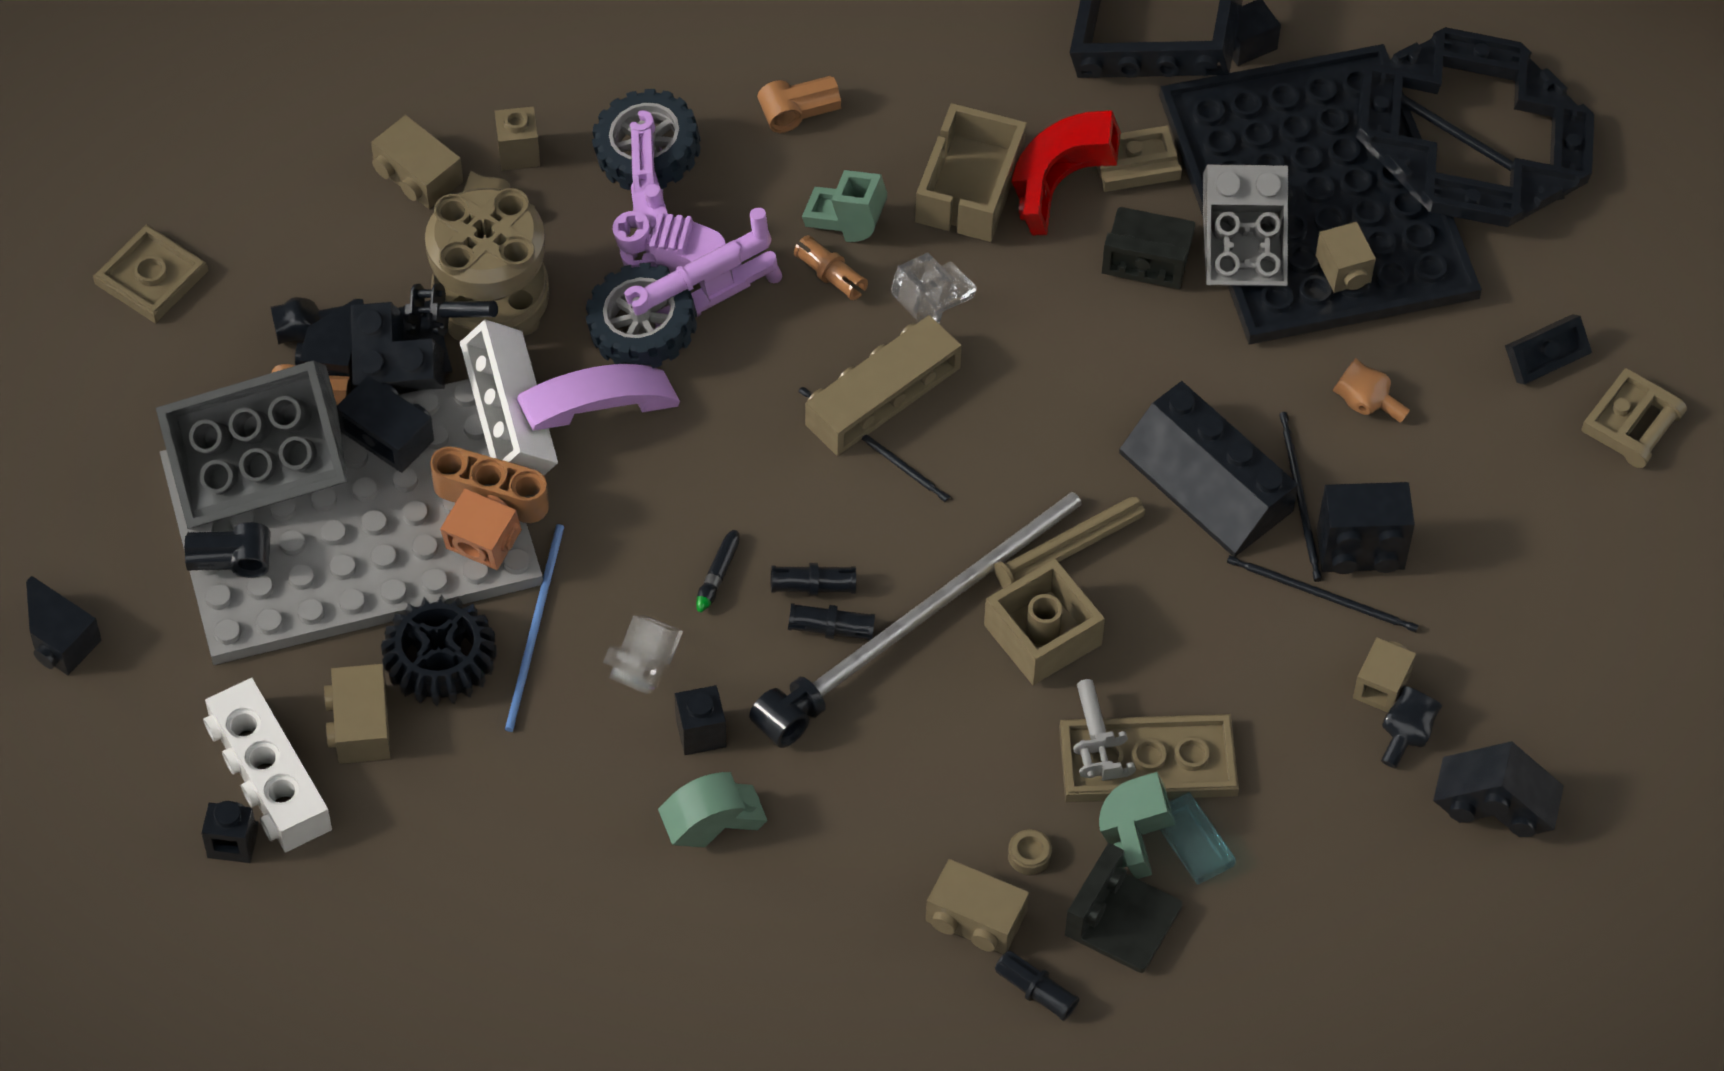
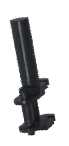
M441 283L434 284L432 289H424L421 284H414L410 292V304H405L404 321L412 324V328H406V334L408 336H417L421 328V316L424 313H432V321L440 324V327L434 328V334L436 336H444L448 331L449 318L496 317L498 305L495 301L445 302L446 292ZM425 298H431L430 307H424Z

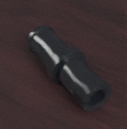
M809 563L808 567L771 565V593L808 592L809 596H818V592H851V594H855L856 566L818 567V563Z
M791 603L788 630L825 634L826 639H834V635L870 641L873 636L875 614L837 610L838 606L829 605V609Z

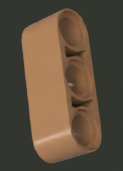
M451 446L440 448L431 457L430 466L434 491L445 500L456 503L465 488L484 497L493 495L500 498L508 507L517 511L519 521L523 523L538 522L548 513L547 482L542 473L534 469ZM455 472V474L447 475L446 473ZM490 483H491V484H495V485H492V486H484V485L490 484ZM526 495H535V496L529 497V498H528V497H524V496H526Z

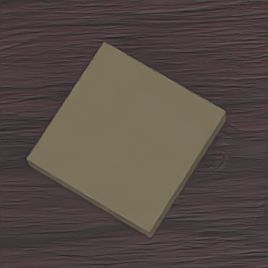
M146 224L93 275L96 286L156 324L209 270L205 261Z

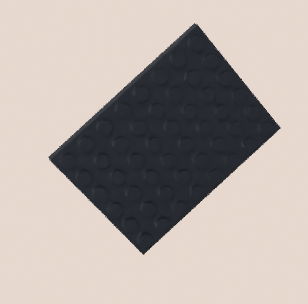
M1384 44L1233 72L1229 75H1217L1160 86L1159 97L1202 216L1203 172L1207 165L1288 166L1287 286H1228L1249 345L1480 299L1482 289L1454 218L1429 212L1356 138L1361 78L1366 68L1375 63L1382 65L1390 60ZM1401 105L1399 135L1422 139L1411 110ZM1357 222L1376 258L1372 281L1359 289H1346L1334 293L1315 256L1319 232Z

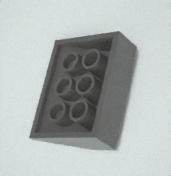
M316 361L306 362L156 407L187 529L348 482L337 404L327 367L324 364Z

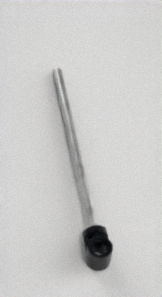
M1074 492L1069 493L813 683L807 678L800 676L790 684L791 693L788 696L779 688H773L765 692L751 708L750 720L778 747L785 748L793 744L807 729L810 721L809 716L816 718L826 710L823 699L825 694L992 572L995 563L999 561L1004 563L1080 507L1082 503L1079 496Z

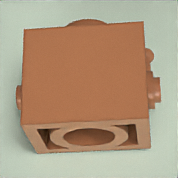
M465 488L440 528L446 549L497 571L522 530L517 511L508 507L503 500L493 495L484 497Z

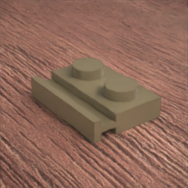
M1168 125L1121 133L1117 166H1096L1099 177L1103 182L1104 192L1181 180L1182 168L1177 161L1178 156Z

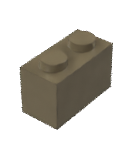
M406 114L371 141L372 164L377 173L384 179L390 178L401 187L403 193L410 200H418L428 209H431L438 199L448 195L463 183L461 158Z
M383 664L331 668L332 685H324L326 711H333L334 722L326 723L328 748H336L339 764L391 759L387 691Z
M948 859L927 899L926 922L931 923L941 933L948 935L957 934L971 940L981 950L987 952L997 951L1004 954L1009 950L1027 914L1029 892L952 859Z

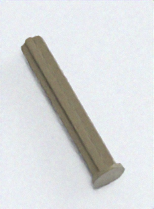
M1129 497L1005 564L1001 561L995 563L994 571L997 580L1002 588H1005L1049 561L1056 559L1060 562L1139 520L1145 515V509L1141 500L1138 497Z

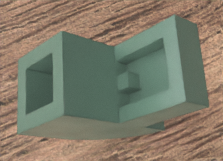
M844 170L836 189L815 186L802 215L805 227L842 231L845 242H858L869 238L874 232L887 201V190L882 175Z
M731 772L713 773L697 778L679 788L658 808L672 845L705 848L725 828L758 831L768 821L753 785L735 783Z
M1157 772L1128 780L1117 786L1105 799L1099 816L1100 832L1106 841L1111 844L1114 843L1115 846L1124 850L1122 868L1128 867L1132 875L1137 879L1153 875L1142 835L1175 825L1165 784Z

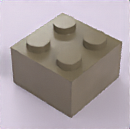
M1056 559L1049 561L986 598L984 626L1032 685L1037 684L1102 645L1105 618Z

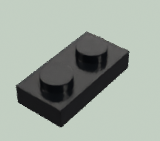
M1571 314L1505 345L1516 382L1520 384H1527L1592 353L1581 316Z

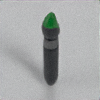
M737 530L730 531L724 537L706 575L704 584L698 590L696 601L698 612L706 610L716 598V591L722 583L739 545L740 535Z

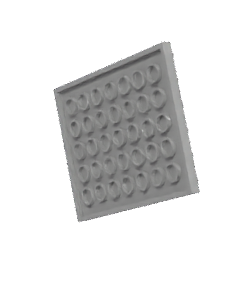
M469 379L445 384V389L419 390L400 395V397L412 405L419 404L428 411L432 418L434 441L403 473L341 432L347 483L191 529H187L167 450L159 451L183 548L187 532L233 531L236 525L245 522L263 524L271 531L269 570L261 577L245 578L236 575L232 570L190 571L213 665L393 622L395 613L406 615L408 603L416 608L421 607L424 597L430 604L437 603L441 594L446 599V604H451L457 597H459L463 604L541 585L543 576L527 523L520 522L522 530L498 571L446 549L440 528L454 507L455 502L445 500L435 493L430 466L431 457L435 451L447 446L458 447L490 457ZM450 472V473H446V474H447V475H451V474H455V472ZM490 483V484H486V485H484V486H492V485H495V484H491V483Z

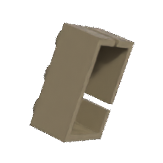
M951 103L941 127L940 136L936 140L916 192L915 223L950 231L951 225L957 226L958 234L992 242L1013 185L1012 176L1016 163L1025 150L1027 122Z

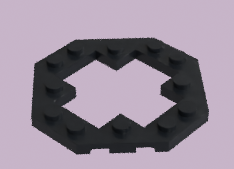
M1445 27L1433 33L1430 40L1420 45L1416 42L1395 53L1392 59L1384 64L1379 65L1375 63L1364 70L1361 78L1356 138L1429 212L1509 227L1588 183L1593 166L1594 113L1584 103L1577 105L1566 94L1568 88L1548 68L1542 70L1530 59L1532 52L1522 42ZM1443 67L1514 80V110L1552 117L1550 164L1515 158L1511 166L1510 187L1436 172L1438 142L1399 135L1402 88L1438 94L1442 84Z

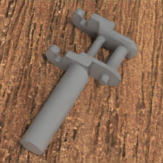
M1084 679L1079 681L1077 688L1091 739L1081 740L1073 747L1074 753L1082 756L1084 764L1079 770L1080 776L1084 778L1101 776L1102 781L1132 775L1136 771L1133 762L1127 763V768L1123 769L1121 762L1113 763L1108 761L1105 750L1108 747L1124 744L1128 740L1126 732H1119V736L1116 738L1113 731L1106 732L1093 680ZM1100 752L1102 762L1092 763L1090 753Z

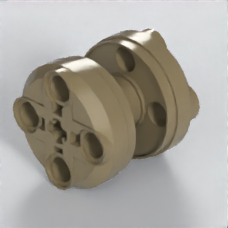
M477 188L459 194L444 195L438 199L425 232L427 258L433 271L431 289L434 284L441 283L446 292L445 302L495 301L498 305L496 317L449 318V334L454 339L461 341L484 319L521 330L523 336L532 334L538 329L541 317L547 308L549 281L547 270L543 263L545 253L543 222L536 209L529 203L527 195L516 188Z

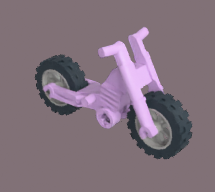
M645 89V93L637 94V91L626 93L627 97L621 100L619 98L613 100L610 103L611 107L608 110L603 109L599 114V123L593 126L592 133L594 139H592V144L602 172L605 171L606 177L612 183L617 181L621 188L631 189L633 211L624 212L613 223L612 230L617 246L620 249L624 267H621V272L616 274L613 272L609 273L604 277L605 282L602 285L597 284L592 290L593 298L588 299L586 304L588 313L586 315V322L596 349L599 348L600 354L604 359L608 361L611 358L614 364L651 365L652 368L663 365L662 361L668 358L672 361L680 355L679 350L682 347L685 349L692 341L690 335L695 333L697 329L695 317L700 316L701 312L748 288L750 283L763 276H766L770 283H778L782 279V273L777 264L776 254L773 251H767L741 264L770 246L772 239L768 231L766 212L763 208H754L750 211L752 231L727 244L719 232L694 222L691 216L684 218L683 215H677V217H674L673 214L667 213L663 199V189L671 181H674V183L680 181L684 177L683 173L686 170L690 172L694 167L695 156L699 157L701 150L699 144L701 137L694 113L691 108L688 109L687 103L682 98L676 99L673 93L665 90L662 93H656L655 89ZM670 129L674 131L673 138L662 137ZM626 134L631 136V139L622 141ZM632 150V156L624 152ZM630 228H638L634 235L627 237L630 234ZM639 252H646L643 254L642 260H634ZM699 283L701 288L691 293L690 290L694 289L693 286ZM620 310H623L626 313H628L627 315L615 318V316ZM630 325L626 334L617 330V328Z

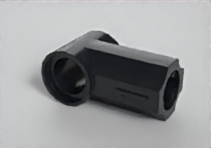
M245 522L236 525L233 531L187 532L184 544L187 571L232 570L236 575L245 578L261 577L269 570L271 531L263 524Z

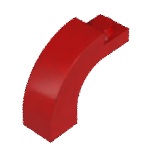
M1113 110L1085 112L1064 118L1039 133L1021 154L1013 172L1012 183L1019 198L1020 219L1026 221L1032 236L1047 235L1052 196L1058 184L1074 171L1086 167L1117 166L1121 131Z

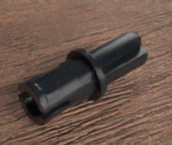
M1012 951L1004 953L995 966L997 974L1026 993L1025 999L1028 1001L1036 1000L1056 1014L1062 1021L1069 1018L1079 1003V997L1050 979L1048 971L1044 969L1040 972Z

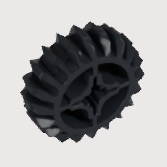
M442 594L437 603L430 604L424 597L421 602L422 606L419 608L408 603L406 615L395 613L393 618L394 626H386L384 632L385 640L381 644V651L384 656L382 659L383 668L386 673H389L390 682L393 686L400 685L401 693L405 697L415 692V698L419 704L427 697H432V701L436 706L440 703L441 698L449 697V700L455 704L457 694L463 693L470 698L473 693L472 685L483 688L486 682L485 675H492L494 669L493 661L497 657V647L494 645V642H496L495 633L489 627L485 614L478 615L474 604L463 608V603L459 597L451 604H446V599ZM464 638L473 645L468 656L461 652V642ZM411 644L417 647V659L413 663L406 657L407 650Z

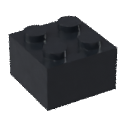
M1409 482L1325 485L1316 529L1322 572L1350 574L1354 571L1389 573L1395 570H1405L1415 526Z

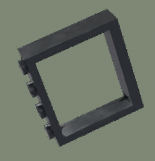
M1080 0L1070 48V56L1078 78L1230 74L1243 0L1219 1L1212 41L1092 43L1101 0Z

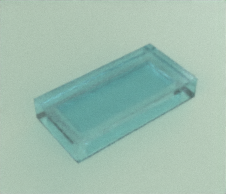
M1188 792L1170 801L1175 825L1160 829V831L1197 885L1234 867L1236 858L1191 793Z

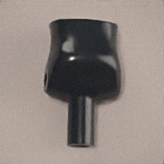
M301 297L291 298L284 304L271 306L278 345L291 341L304 342L307 327L342 306L319 310L314 301Z
M1402 686L1396 702L1387 712L1382 722V727L1392 736V739L1381 762L1396 769L1408 745L1424 747L1432 733L1435 718L1443 707L1442 704L1418 690Z

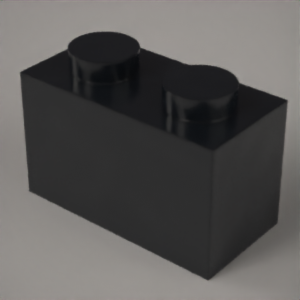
M369 375L337 405L340 431L401 473L434 441L432 418L428 411L421 405H412L400 397L390 384L385 382L381 384Z

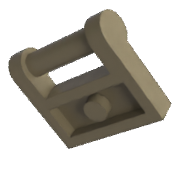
M1625 368L1585 419L1581 431L1624 455L1627 462L1632 466L1644 468L1652 458V449L1671 424L1682 418L1687 411V406L1677 396ZM1651 405L1660 409L1659 415L1639 441L1628 436Z

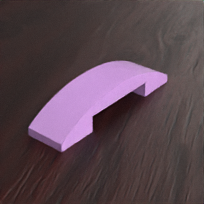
M614 364L582 369L540 383L520 393L517 397V401L533 431L570 425L574 414L632 404H638L643 413L678 407L680 403L663 370L638 364Z

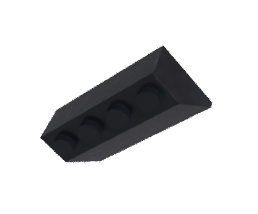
M1183 381L1179 382L1150 405L1119 450V454L1233 557L1244 551L1294 511L1298 483Z

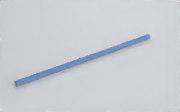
M561 524L556 525L505 726V730L508 732H513L564 530V526Z

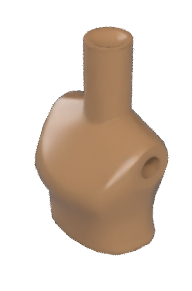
M1357 358L1353 360L1332 390L1345 400L1348 407L1360 414L1370 415L1380 408L1401 423L1410 411V409L1389 395L1391 387L1390 378L1380 371L1367 367Z

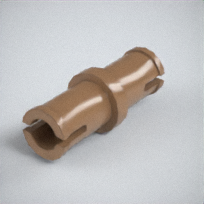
M810 235L800 239V242L811 251L808 253L797 244L794 249L795 257L801 259L817 272V277L822 282L833 284L846 294L850 300L854 301L862 296L851 284L854 283L865 291L868 286V280L846 265L843 256L837 252L831 253Z

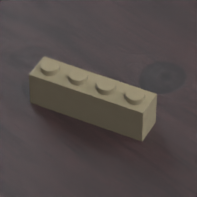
M930 315L918 323L909 324L903 329L900 336L887 345L882 344L875 348L869 358L856 367L851 366L844 370L838 380L825 389L820 388L813 392L805 402V425L836 456H839L860 441L864 435L870 434L959 370L962 345Z

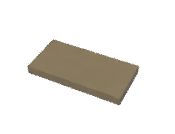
M1231 714L1103 718L1106 732L1113 731L1116 738L1119 736V732L1125 731L1128 738L1122 745L1105 748L1108 761L1113 763L1121 762L1123 769L1127 768V763L1133 762L1136 768L1135 773L1128 777L1102 781L1101 776L1084 778L1079 773L1080 768L1084 764L1082 756L1074 753L1073 747L1081 740H1091L1086 719L1060 720L1059 730L1065 802L1105 801L1107 796L1120 784L1154 772L1159 774L1165 784L1169 799L1238 796L1239 784ZM1100 752L1090 753L1092 763L1102 762Z

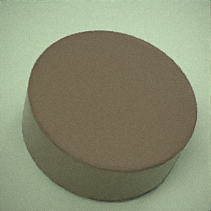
M1027 829L1016 833L1011 838L1008 846V860L1017 872L1024 875H1036L1043 872L1049 866L1052 856V845L1045 834L1037 830Z

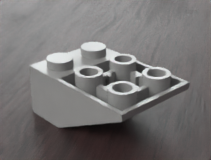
M1207 165L1203 172L1206 285L1287 286L1288 166Z

